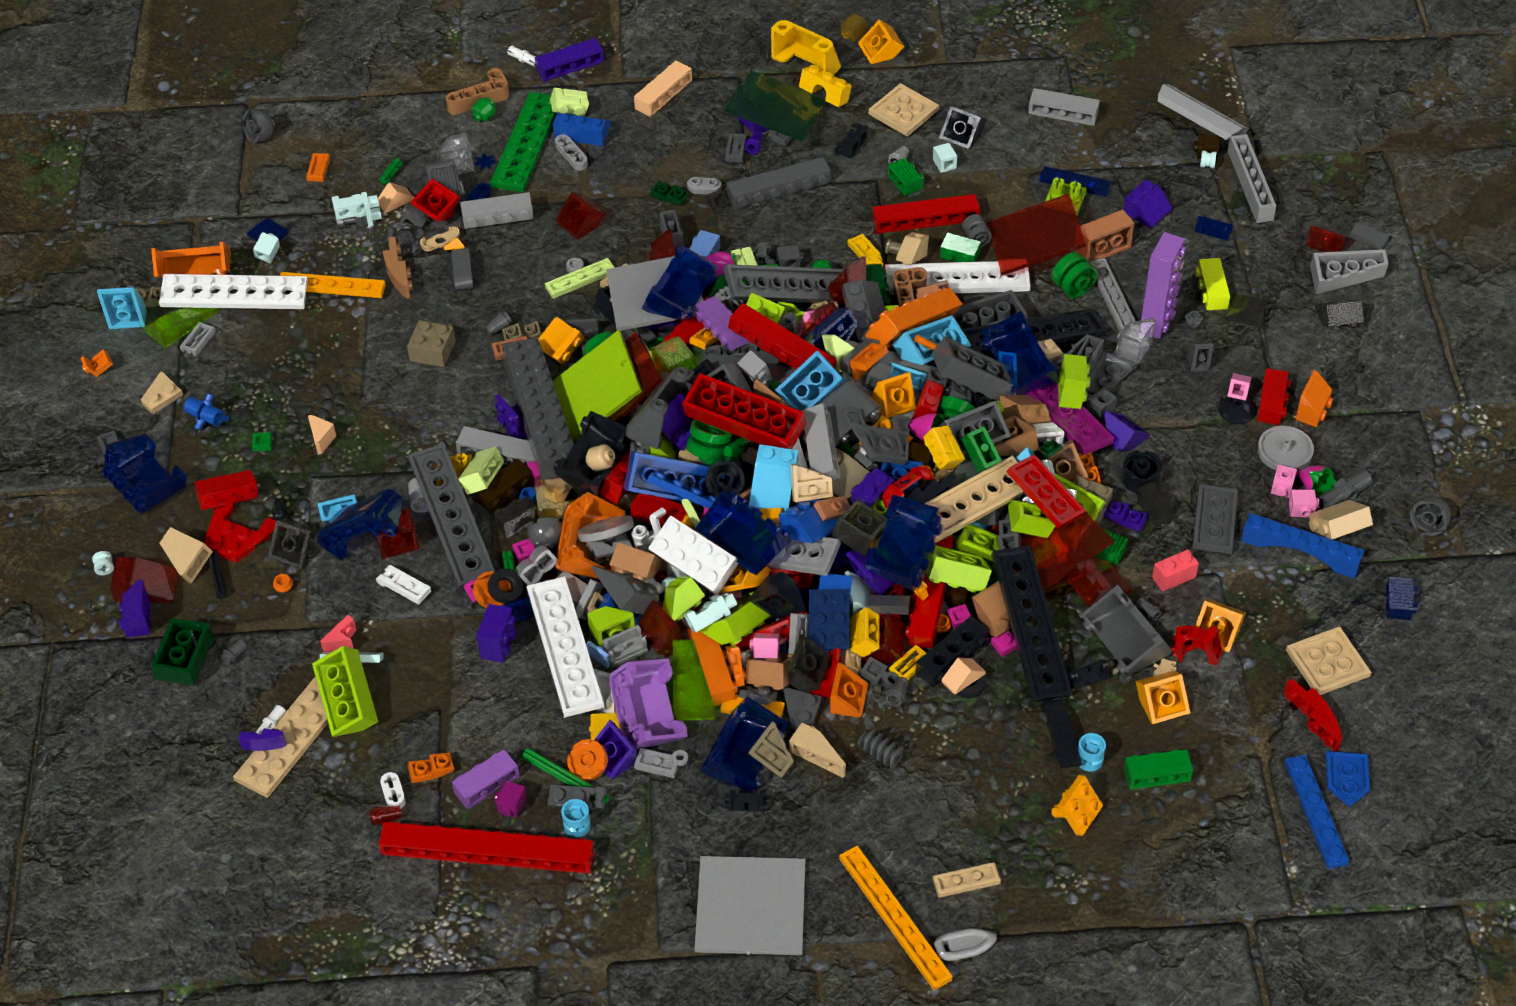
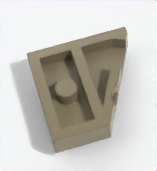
M772 721L748 754L782 779L794 761L776 724Z

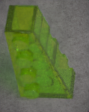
M693 639L673 640L674 720H715L714 703Z

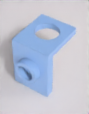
M588 641L586 647L589 657L591 656L608 668L610 666L609 654L601 646H596L591 641Z

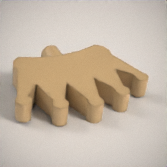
M1162 659L1160 665L1154 663L1153 667L1157 668L1153 673L1154 676L1172 670L1176 671L1177 668L1174 667L1176 661Z

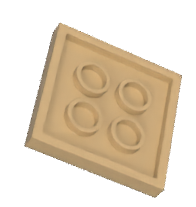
M900 83L869 108L868 114L908 137L939 111V105Z
M1340 626L1287 645L1286 647L1287 653L1309 686L1313 687L1320 695L1368 678L1371 675L1370 669Z

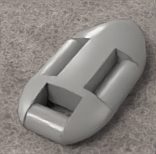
M967 928L939 936L935 940L934 946L940 959L956 961L978 956L987 951L996 942L997 936L988 930ZM944 945L948 946L949 952L945 951Z

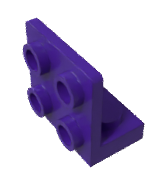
M678 393L667 403L668 410L664 416L662 432L673 445L683 451L686 448L689 436H692L690 434V427L695 419L685 416L682 405L685 397Z
M499 394L496 395L495 408L498 411L497 420L500 425H504L512 437L523 440L527 438L518 406L510 407Z

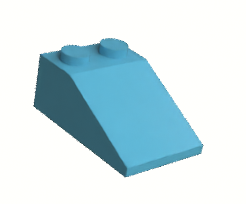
M134 287L97 289L109 329L145 327L146 306L143 298Z
M759 444L749 507L757 509L782 508L783 512L789 508L792 495L790 464L798 465V450Z

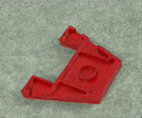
M234 504L215 507L204 544L212 551H218L220 557L238 563L256 549L255 546L259 543L269 540L271 538L270 535L275 531L279 532L283 529L281 522L267 517L260 528L254 531L227 520L235 509Z

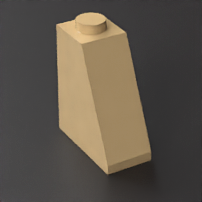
M171 527L160 542L177 572L190 584H192L213 552L203 542Z

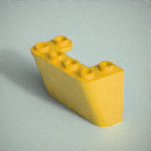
M787 20L778 21L771 27L772 59L784 63L795 55L819 66V69L825 72L832 73V75L840 70L841 64L831 40Z

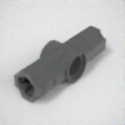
M1361 470L1348 479H1339L1332 489L1318 497L1320 507L1324 509L1347 500H1354L1360 491L1372 484L1373 480L1370 473L1366 470Z

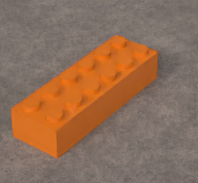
M950 287L944 290L941 288L934 294L928 293L923 298L918 297L913 302L908 301L901 307L898 305L891 311H884L879 315L880 319L869 326L870 330L865 336L866 338L879 340L880 344L886 345L888 349L893 347L892 343L904 332L952 316L963 303Z

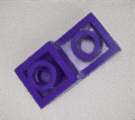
M1110 501L1104 512V517L1126 528L1142 532L1148 520V513L1129 509V504Z
M264 728L261 735L256 732L241 731L239 735L241 747L245 750H273L285 747L287 744L284 733L278 729Z

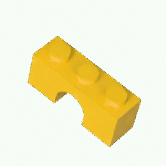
M810 65L802 69L799 83L800 88L812 94L821 90L823 86L826 91L825 101L837 107L848 103L851 84L847 83L844 79L833 76L830 72L819 69L816 65Z

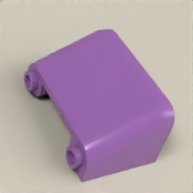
M669 659L626 662L610 675L609 683L620 730L637 750L683 740L688 737L687 727L682 720H674L665 684L673 675Z

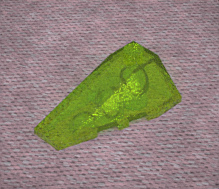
M184 307L154 319L144 326L143 330L166 348L193 330L199 322L203 323L222 310V308Z

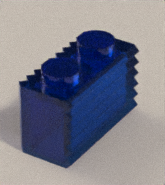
M1388 577L1386 584L1387 618L1409 621L1412 614H1416L1417 602L1414 601V598L1417 594V586L1413 585V579Z

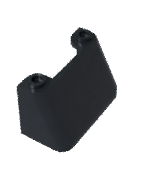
M590 411L588 416H584L580 423L582 432L566 458L563 457L561 460L558 459L556 461L554 470L555 475L581 495L589 492L601 498L600 494L605 478L629 450L631 439L626 435V426ZM606 444L615 453L614 464L611 468L594 471L586 463L587 452L591 447Z

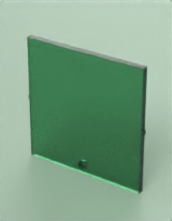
M751 70L726 106L725 112L802 142L813 123L816 122V118L827 101L824 98Z

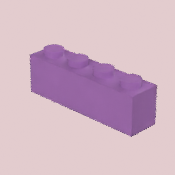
M715 296L695 304L697 310L695 316L698 322H702L705 328L710 330L713 336L718 338L721 344L730 351L750 343L747 339L728 328L730 316L733 313Z

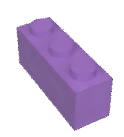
M503 749L499 753H494L483 763L475 765L467 773L456 777L452 781L454 793L468 810L502 789L505 781L513 782L519 778L518 765Z

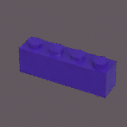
M596 38L535 57L536 71L543 82L604 62L603 49Z

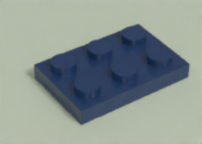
M809 590V650L826 651L836 648L850 650V590Z

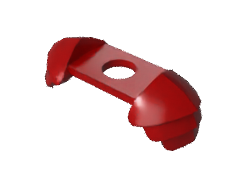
M925 465L914 467L906 475L889 484L881 496L885 508L895 509L897 504L900 503V498L904 497L903 490L919 479H935L931 468Z

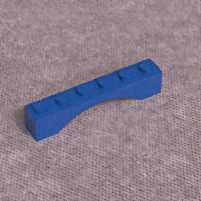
M1252 513L1249 514L1241 539L1242 542L1257 547L1282 546L1303 551L1320 559L1336 573L1354 579L1364 552L1363 549Z

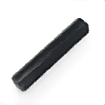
M213 550L208 559L216 596L218 599L227 597V590L218 551Z

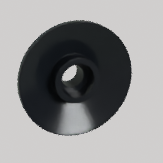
M1227 396L1219 403V414L1224 420L1232 424H1246L1253 420L1256 415V406L1249 398L1241 400Z

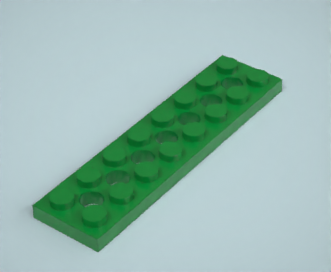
M529 92L491 179V188L524 193L557 112H552L551 95Z

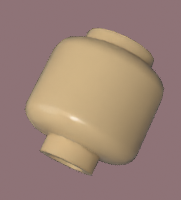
M606 444L591 447L586 455V463L594 471L611 468L615 461L614 451Z

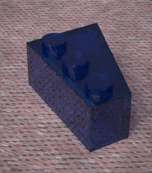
M837 308L802 339L826 353L822 335H836L847 343L858 326V322L850 309Z

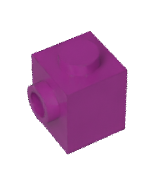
M505 781L501 791H498L495 796L498 812L507 817L517 818L527 799L525 786Z

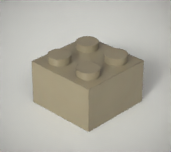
M419 320L407 345L409 360L445 367L456 341L453 326Z

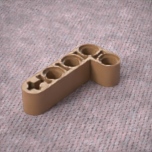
M492 68L487 72L488 82L447 94L448 112L456 115L470 111L474 103L481 97H488L494 103L506 100L509 97V89L503 72L499 68Z
M924 268L900 269L894 273L893 289L897 306L901 307L908 301L913 302L915 300L913 291H917V289L927 285V271Z

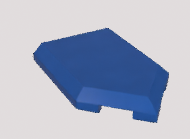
M1326 751L1327 788L1350 808L1370 791L1368 754Z

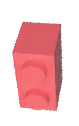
M1187 549L1155 563L1152 578L1163 592L1196 578L1199 563Z

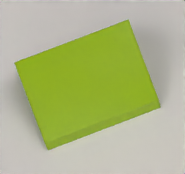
M969 524L960 529L954 550L982 556L987 563L993 562L991 553L999 550V538L994 533Z

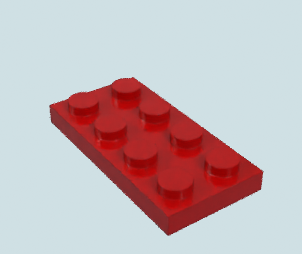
M1035 454L1009 467L1006 471L1058 529L1083 516L1086 512L1081 504Z

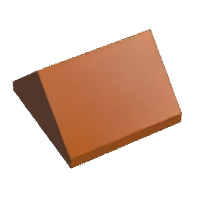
M842 663L837 664L830 697V713L862 717L868 682Z

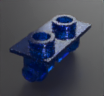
M1198 215L1194 232L1229 241L1233 224Z

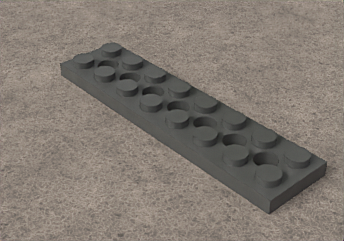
M726 264L723 268L732 300L748 301L750 294L753 293L767 300L778 302L818 303L826 300L828 303L836 301L839 304H845L842 294L843 284L853 282L850 269Z
M444 443L409 454L408 460L459 589L463 588L466 583L477 579L484 572H495ZM431 463H434L438 466L435 470H429L427 468V466ZM437 479L444 481L441 486H435L433 483ZM446 495L450 497V500L448 502H441L440 498ZM448 512H455L457 516L450 519L446 517V514ZM455 528H461L463 530V533L460 535L453 534V530ZM463 544H466L470 547V549L468 551L463 552L459 549V547ZM468 561H474L476 562V566L474 568H468L466 567V563Z

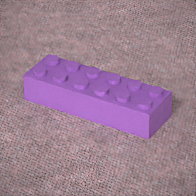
M1164 232L1151 255L1140 330L1143 334L1160 339L1163 332L1166 333L1168 331L1169 321H1173L1176 311L1174 309L1178 302L1176 296L1180 289L1178 283L1182 277L1180 271L1184 265L1182 258L1186 252V247H1184L1185 238Z

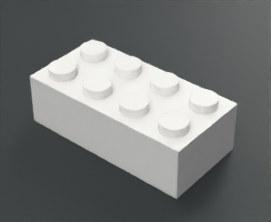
M671 515L648 548L654 555L685 575L692 577L694 581L716 595L719 594L739 564L736 557Z

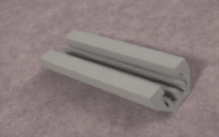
M1163 84L1159 91L1158 102L1225 140H1230V136L1244 135L1249 129L1171 84Z

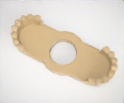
M456 226L449 227V231L437 234L426 240L423 237L420 240V245L424 251L442 248L454 238L458 237L459 239L460 231ZM438 238H444L445 242L440 244L436 243V240Z

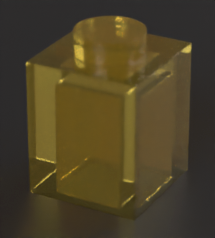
M854 13L841 23V36L852 42H855L866 32V19Z

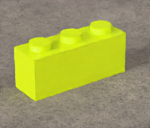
M1199 259L1198 267H1195V276L1199 278L1198 289L1202 290L1201 300L1202 303H1205L1206 310L1228 309L1230 294L1221 259Z

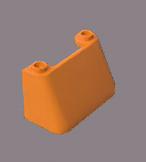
M589 492L570 503L564 514L557 552L558 560L555 567L563 572L597 579L598 577L591 569L593 566L614 570L615 567L609 565L610 562L605 565H599L590 560L585 549L587 542L579 540L577 531L588 524L602 519L624 516L625 511Z

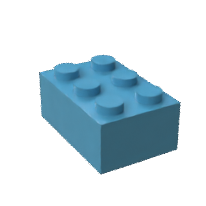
M816 351L775 391L791 408L801 411L815 406L845 379L819 351Z

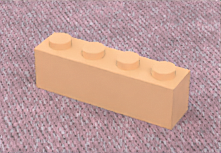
M678 61L669 65L667 69L657 75L646 87L636 93L634 96L635 109L651 117L692 81V69Z

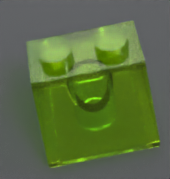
M676 336L651 347L655 372L661 373L665 371L671 373L678 367H685L689 370L697 367L695 355L680 337Z

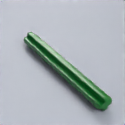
M527 748L522 754L523 759L569 786L596 787L530 748ZM608 793L606 796H604L603 802L605 803V805L610 799Z

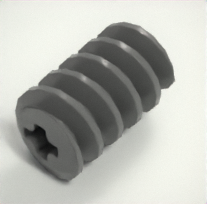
M876 728L871 732L866 730L861 735L857 747L863 749L865 753H870L871 757L876 758L879 762H883L886 767L890 766L891 770L894 769L902 758L904 747L900 746L896 749V741L890 745L891 738L887 737L883 740L884 733L876 736L878 732Z

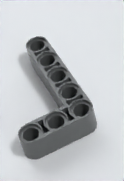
M794 313L782 315L780 325L800 337V328L796 315ZM753 343L745 344L732 351L723 345L710 346L705 350L706 359L709 353L742 359L751 350L765 363L783 364L778 358L765 352Z

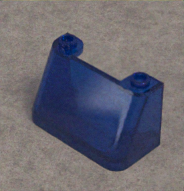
M681 244L676 251L675 257L670 261L669 266L657 284L650 290L642 310L647 313L685 321L686 318L691 319L695 312L693 307L708 284L714 283L718 276L715 273L718 266Z
M1022 311L983 330L984 338L981 339L985 348H990L995 359L1004 363L1013 384L1009 391L1011 393L1015 392L1016 395L1051 386L1059 382L1054 366L1046 358L1030 326L1025 321L1026 318Z
M387 489L339 510L319 531L317 543L340 560L347 556V540L368 531L372 532L375 536L379 535V532L388 533L387 536L389 538L397 535L403 497L394 490Z
M747 696L730 713L700 772L749 792L753 789L757 790L762 782L759 772L763 765L750 756L748 752L772 721L776 724L781 737L784 739L787 734L785 729L788 722Z

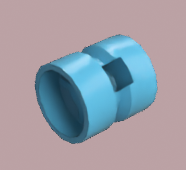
M1088 733L1079 740L1078 752L1081 760V766L1079 767L1081 769L1092 772L1097 771L1103 765L1106 743L1102 736Z
M580 799L567 801L561 810L564 831L567 835L574 838L583 837L590 831L591 827L588 805Z

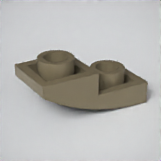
M151 286L150 291L135 288L143 298L146 307L160 306L161 288Z
M538 321L520 327L519 323L502 329L504 340L527 336L528 339H539L542 335Z

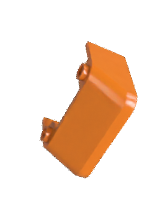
M219 242L220 246L167 251L151 248L154 277L163 279L164 274L227 275V273H230V245L225 242Z

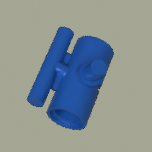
M207 393L202 401L193 396L186 400L184 411L196 417L194 428L201 430L206 422L214 426H219L222 421L228 422L229 416L224 414L223 410L212 406L213 394Z

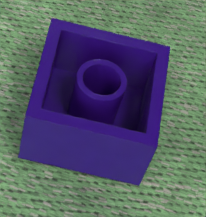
M488 604L476 635L481 659L504 663L506 656L510 655L511 642L517 636L512 608Z

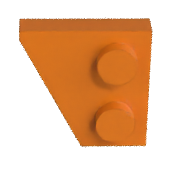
M735 645L725 646L729 665L732 669V679L736 681L737 687L744 686L746 673L741 664L742 654L740 648Z

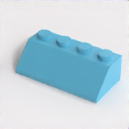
M953 316L906 331L892 343L902 360L919 365L935 360L932 355L933 350L914 341L916 335H920L936 344H939L943 337L946 336L969 348L972 346Z

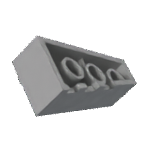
M1386 250L1314 253L1310 267L1315 293L1320 294L1384 277L1388 267Z

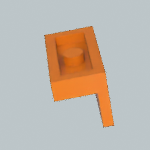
M870 343L850 360L853 380L858 381L870 370L872 365L888 353L886 345Z

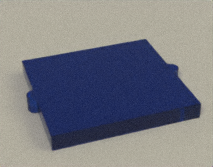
M269 218L256 224L253 229L246 233L248 237L256 242L262 232L275 235L279 238V242L289 234L286 229Z

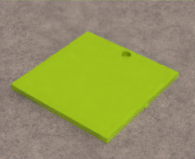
M619 330L553 380L573 444L582 432L580 423L583 417H587L590 411L608 418L642 392L622 333Z

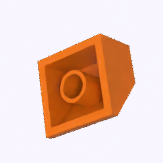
M1316 370L1313 371L1301 394L1296 415L1297 421L1317 427L1320 421H1324L1327 414L1326 408L1330 409L1333 402L1331 387Z

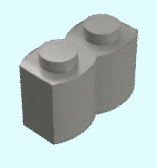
M541 545L532 551L528 559L518 564L515 572L518 573L527 585H532L541 579L543 573L551 570L558 559L549 549Z

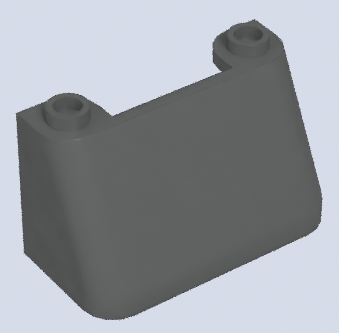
M685 367L675 368L650 393L627 424V437L658 450L663 439L661 434L664 416L668 410L667 403L678 393H681L686 398L692 387L695 371Z
M1119 585L1115 586L1081 614L1085 620L1082 624L1089 632L1093 630L1119 662L1116 666L1123 675L1126 673L1132 675L1173 653L1171 648Z

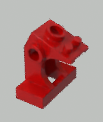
M1191 625L1176 627V635L1172 636V652H1174V657H1177L1179 663L1182 662L1187 651L1197 648L1206 653L1209 664L1217 666L1224 651L1217 627L1210 626L1206 630Z

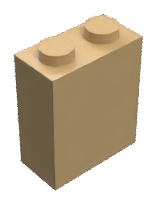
M1347 500L1309 514V526L1312 532L1329 539H1335L1373 525L1369 506L1352 500Z

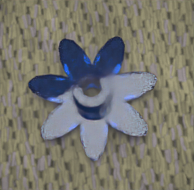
M483 153L481 157H475L478 162H475L474 165L480 166L481 170L485 168V165L490 169L492 168L491 164H495L496 161L492 160L493 155L487 156Z

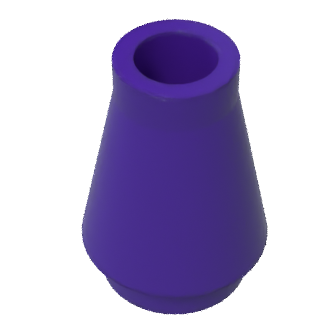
M754 132L745 142L747 153L756 154L761 150L763 135L760 132Z

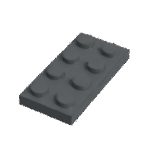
M1199 484L1192 549L1232 554L1238 489Z

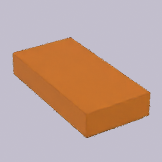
M313 153L306 175L307 181L324 182L330 162V154Z

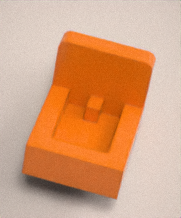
M104 349L90 360L85 356L80 358L83 370L95 377H98L113 365L109 353Z

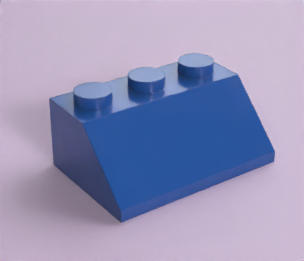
M557 113L553 122L554 139L558 135L564 134L569 136L573 142L603 146L612 121Z
M825 498L801 501L798 505L787 508L786 511L779 514L780 537L813 544L844 527L843 522L845 519L842 517L822 521L814 504L819 500H825Z

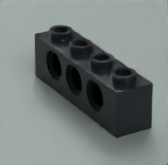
M970 616L916 662L915 674L934 688L938 683H942V678L958 657L971 658L975 651L987 644L989 629Z

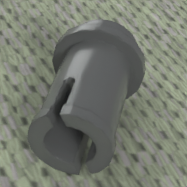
M1141 597L1137 601L1136 607L1145 613L1149 620L1155 621L1160 617L1161 611L1158 606L1152 605L1145 597Z
M239 639L228 650L225 649L221 657L227 664L234 663L235 658L246 650L247 646Z

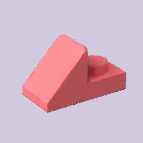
M347 615L320 640L323 652H333L341 646L353 648L350 637L354 635L356 626L352 617Z

